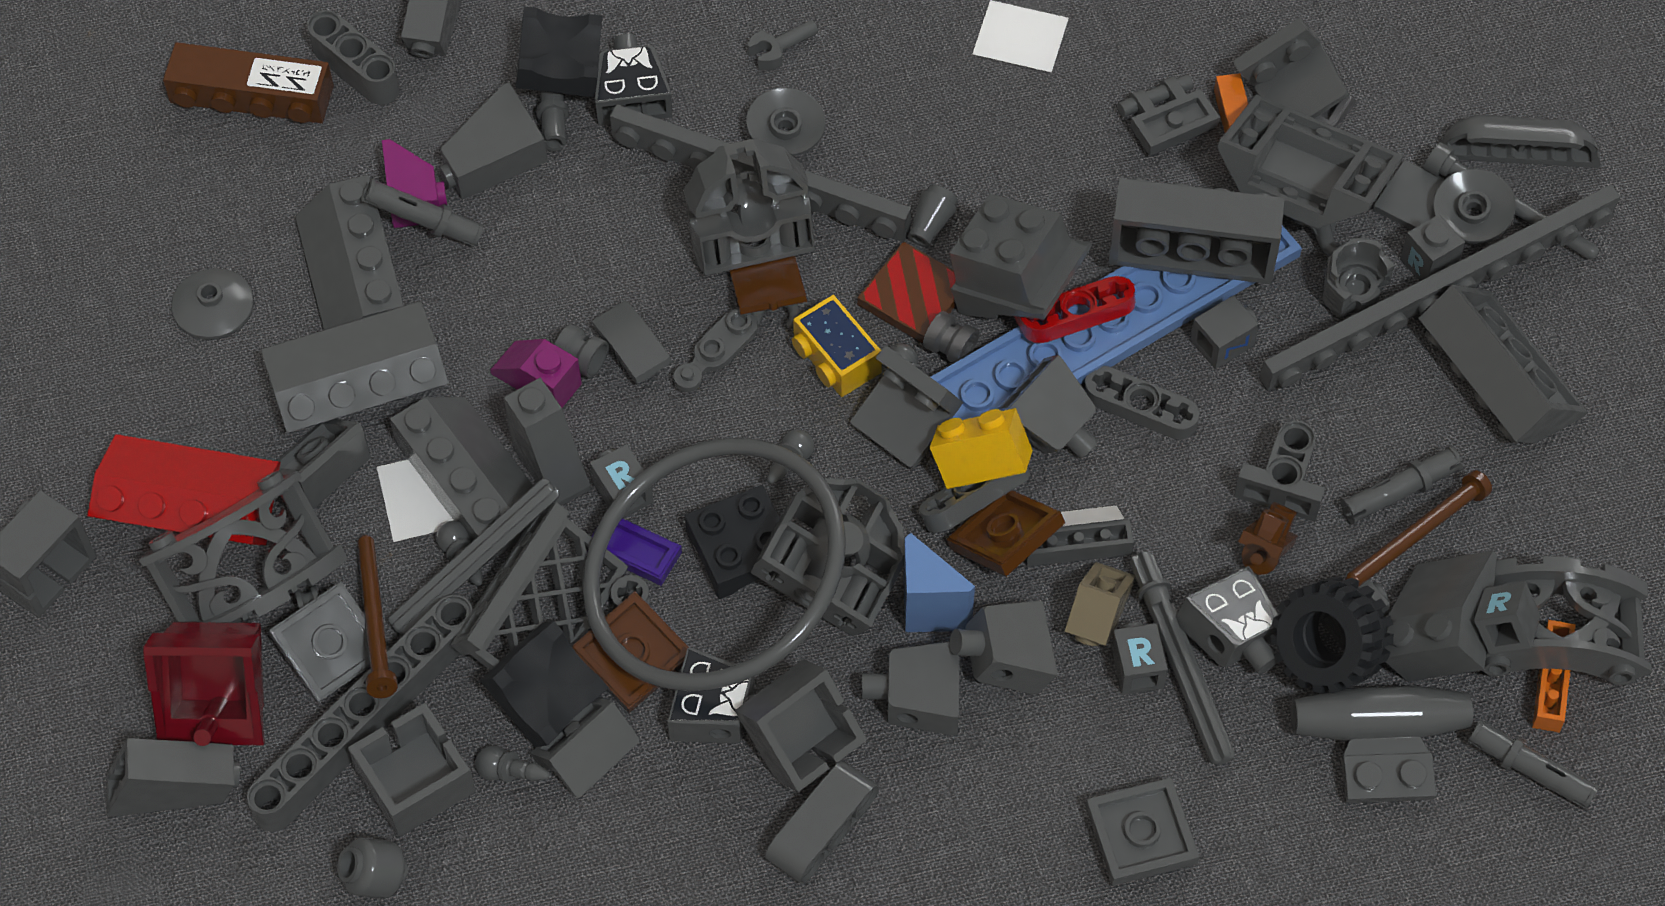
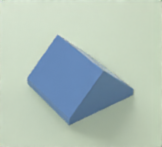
M912 533L907 535L904 542L903 572L905 632H942L965 629L966 624L973 618L975 586Z

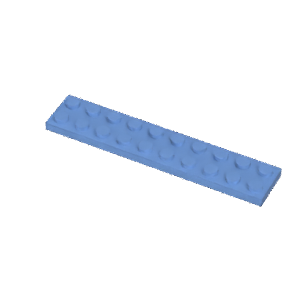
M1283 225L1274 272L1299 258L1302 247ZM1122 266L1100 280L1112 276H1122L1130 279L1134 284L1136 303L1132 312L1126 316L1045 343H1034L1027 340L1018 326L934 374L931 378L963 402L953 418L964 420L977 417L986 411L998 409L1044 358L1059 355L1081 385L1085 383L1086 376L1098 368L1114 366L1256 282ZM1082 304L1073 305L1068 309L1070 313L1075 315L1084 314L1089 310L1087 306ZM1036 320L1040 325H1044L1041 320Z

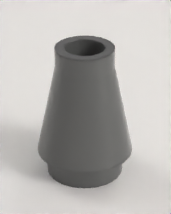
M929 185L927 191H922L908 238L919 246L929 247L934 237L956 213L957 197L942 186Z

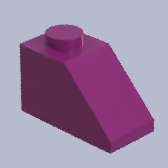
M390 139L382 140L387 185L439 207L442 204L447 205L444 181H436L434 166ZM391 213L394 228L419 225Z
M546 339L514 341L490 370L493 376L517 390L541 377L561 408L582 385L578 358Z

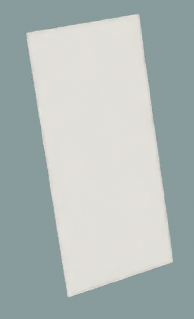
M1117 505L1061 512L1065 520L1063 526L1124 519Z

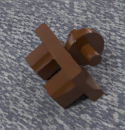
M1274 502L1269 510H1263L1260 518L1243 530L1238 542L1245 545L1241 555L1245 567L1249 566L1254 574L1257 575L1268 574L1276 568L1280 558L1294 546L1298 537L1289 532L1296 518V511Z

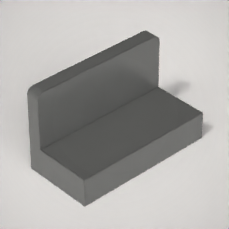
M598 697L576 715L548 746L536 747L530 754L541 767L554 771L569 792L579 798L633 749L640 739L614 702Z

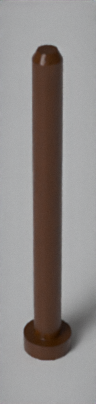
M1477 470L1468 473L1462 479V487L1346 575V579L1353 578L1359 580L1360 587L1470 501H1482L1492 492V485L1488 477Z
M362 535L357 541L371 665V673L366 677V690L370 696L381 699L392 696L397 691L398 685L397 677L394 672L389 670L375 543L371 536Z

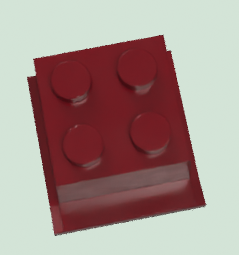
M173 622L164 633H152L143 646L148 691H151L157 740L195 742L199 746H206L209 743L264 746L261 623Z

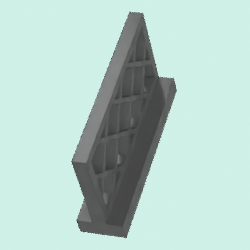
M555 502L528 525L450 644L451 647L463 656L467 654L472 655L492 670L500 662L486 651L495 636L507 635L511 652L519 644L517 633L533 631L543 623L539 599L557 596L561 621L555 622L558 626L563 627V632L570 645L573 646L588 632L590 625L586 612L583 617L571 619L566 595L583 592V586L565 589L561 565L578 562L583 584L584 565L587 556L586 550L589 549L592 537L567 518L568 510ZM563 531L574 539L577 552L576 557L559 558L557 539ZM607 549L603 563L612 571L606 581L600 584L602 608L611 595L613 584L623 576L629 567ZM549 553L550 560L544 561V559ZM551 566L555 590L538 593L535 573L541 567ZM527 587L528 595H522ZM529 600L534 625L515 627L513 607L517 602ZM505 621L506 629L499 630ZM578 623L577 627L573 631L572 624Z

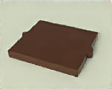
M795 256L729 270L740 315L767 309L775 311L778 307L807 302Z

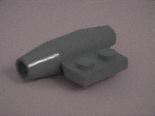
M1421 686L1346 688L1340 692H1325L1293 699L1291 703V723L1293 732L1296 735L1348 741L1341 759L1345 803L1433 800L1437 795L1432 753H1430L1421 738L1471 728L1473 723V704L1471 696L1467 692Z

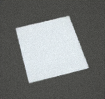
M990 0L973 55L1052 73L1069 18Z
M409 460L377 467L393 542L437 532L442 524L454 521Z

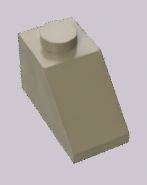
M1095 562L1078 586L1064 632L1075 635L1074 638L1082 644L1089 646L1101 644L1106 646L1117 627L1133 587L1135 575Z

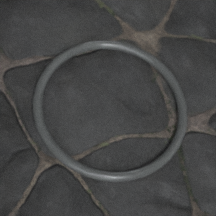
M751 438L715 439L683 448L664 457L639 474L616 497L602 517L589 545L583 573V599L589 625L596 640L605 653L627 673L649 684L672 690L702 691L727 687L752 678L771 668L793 652L808 637L827 611L836 593L842 575L846 549L845 526L837 498L822 474L807 460L783 446L764 440ZM725 455H749L771 460L787 467L796 473L815 494L823 510L828 530V552L824 574L811 603L795 625L781 639L755 657L740 664L711 672L678 673L651 666L631 654L611 631L603 612L600 596V576L605 551L618 523L628 509L659 480L675 470L703 459Z

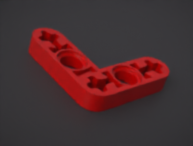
M1108 277L1061 293L1045 319L1016 316L1014 318L1027 340L1034 343L1049 342L1131 313L1136 303L1135 287L1131 280L1125 277ZM1076 304H1082L1089 308L1088 312L1081 315L1072 314L1068 309ZM1036 320H1041L1044 325H1040Z

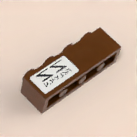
M175 42L163 78L170 103L190 108L195 106L215 109L224 113L232 111L248 113L261 118L278 117L292 119L299 123L315 122L323 124L334 87L328 62Z

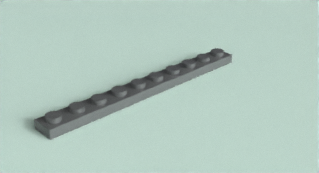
M1611 184L1264 360L1259 376L1260 381L1267 391L1279 385L1282 388L1291 386L1303 376L1304 372L1314 367L1317 370L1324 369L1336 361L1338 355L1351 349L1352 352L1359 351L1370 344L1373 337L1385 331L1387 334H1392L1400 330L1407 324L1408 319L1418 314L1422 315L1451 285L1476 288L1479 283L1489 278L1491 281L1498 280L1505 276L1512 269V266L1522 261L1528 264L1537 260L1545 253L1547 248L1557 243L1559 246H1564L1572 242L1586 228L1590 226L1593 229L1602 227L1614 217L1613 211L1620 199V195Z

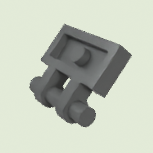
M1189 74L1178 78L1174 76L1161 80L1159 86L1148 91L1143 89L1130 93L1128 99L1117 103L1118 111L1122 117L1133 113L1137 114V116L1131 118L1130 127L1149 156L1219 127L1220 116L1203 91L1198 89L1186 94L1185 91L1194 87ZM1164 100L1168 101V103H1165L1158 107L1154 106L1155 104L1162 102Z

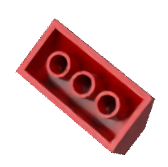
M115 434L95 472L87 516L184 532L221 513L258 490L257 482L265 476L279 471L281 462ZM273 500V502L271 503L270 508H269L271 514H272V509H273L274 500ZM257 509L241 519L258 521ZM232 535L229 541L252 545L267 544L266 539L249 535Z

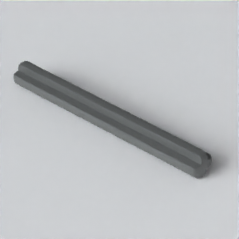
M540 479L390 615L388 620L395 631L403 636L440 599L457 591L559 498L560 493L548 479Z

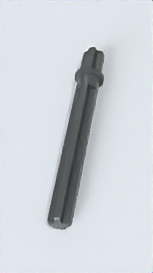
M1148 551L1140 552L1130 560V565L1140 587L1137 592L1138 597L1141 600H1145L1153 622L1157 623L1160 639L1210 762L1216 766L1223 765L1234 759L1235 753L1187 635L1180 628L1176 615L1178 613L1169 593L1171 588L1170 581L1163 579L1153 554Z

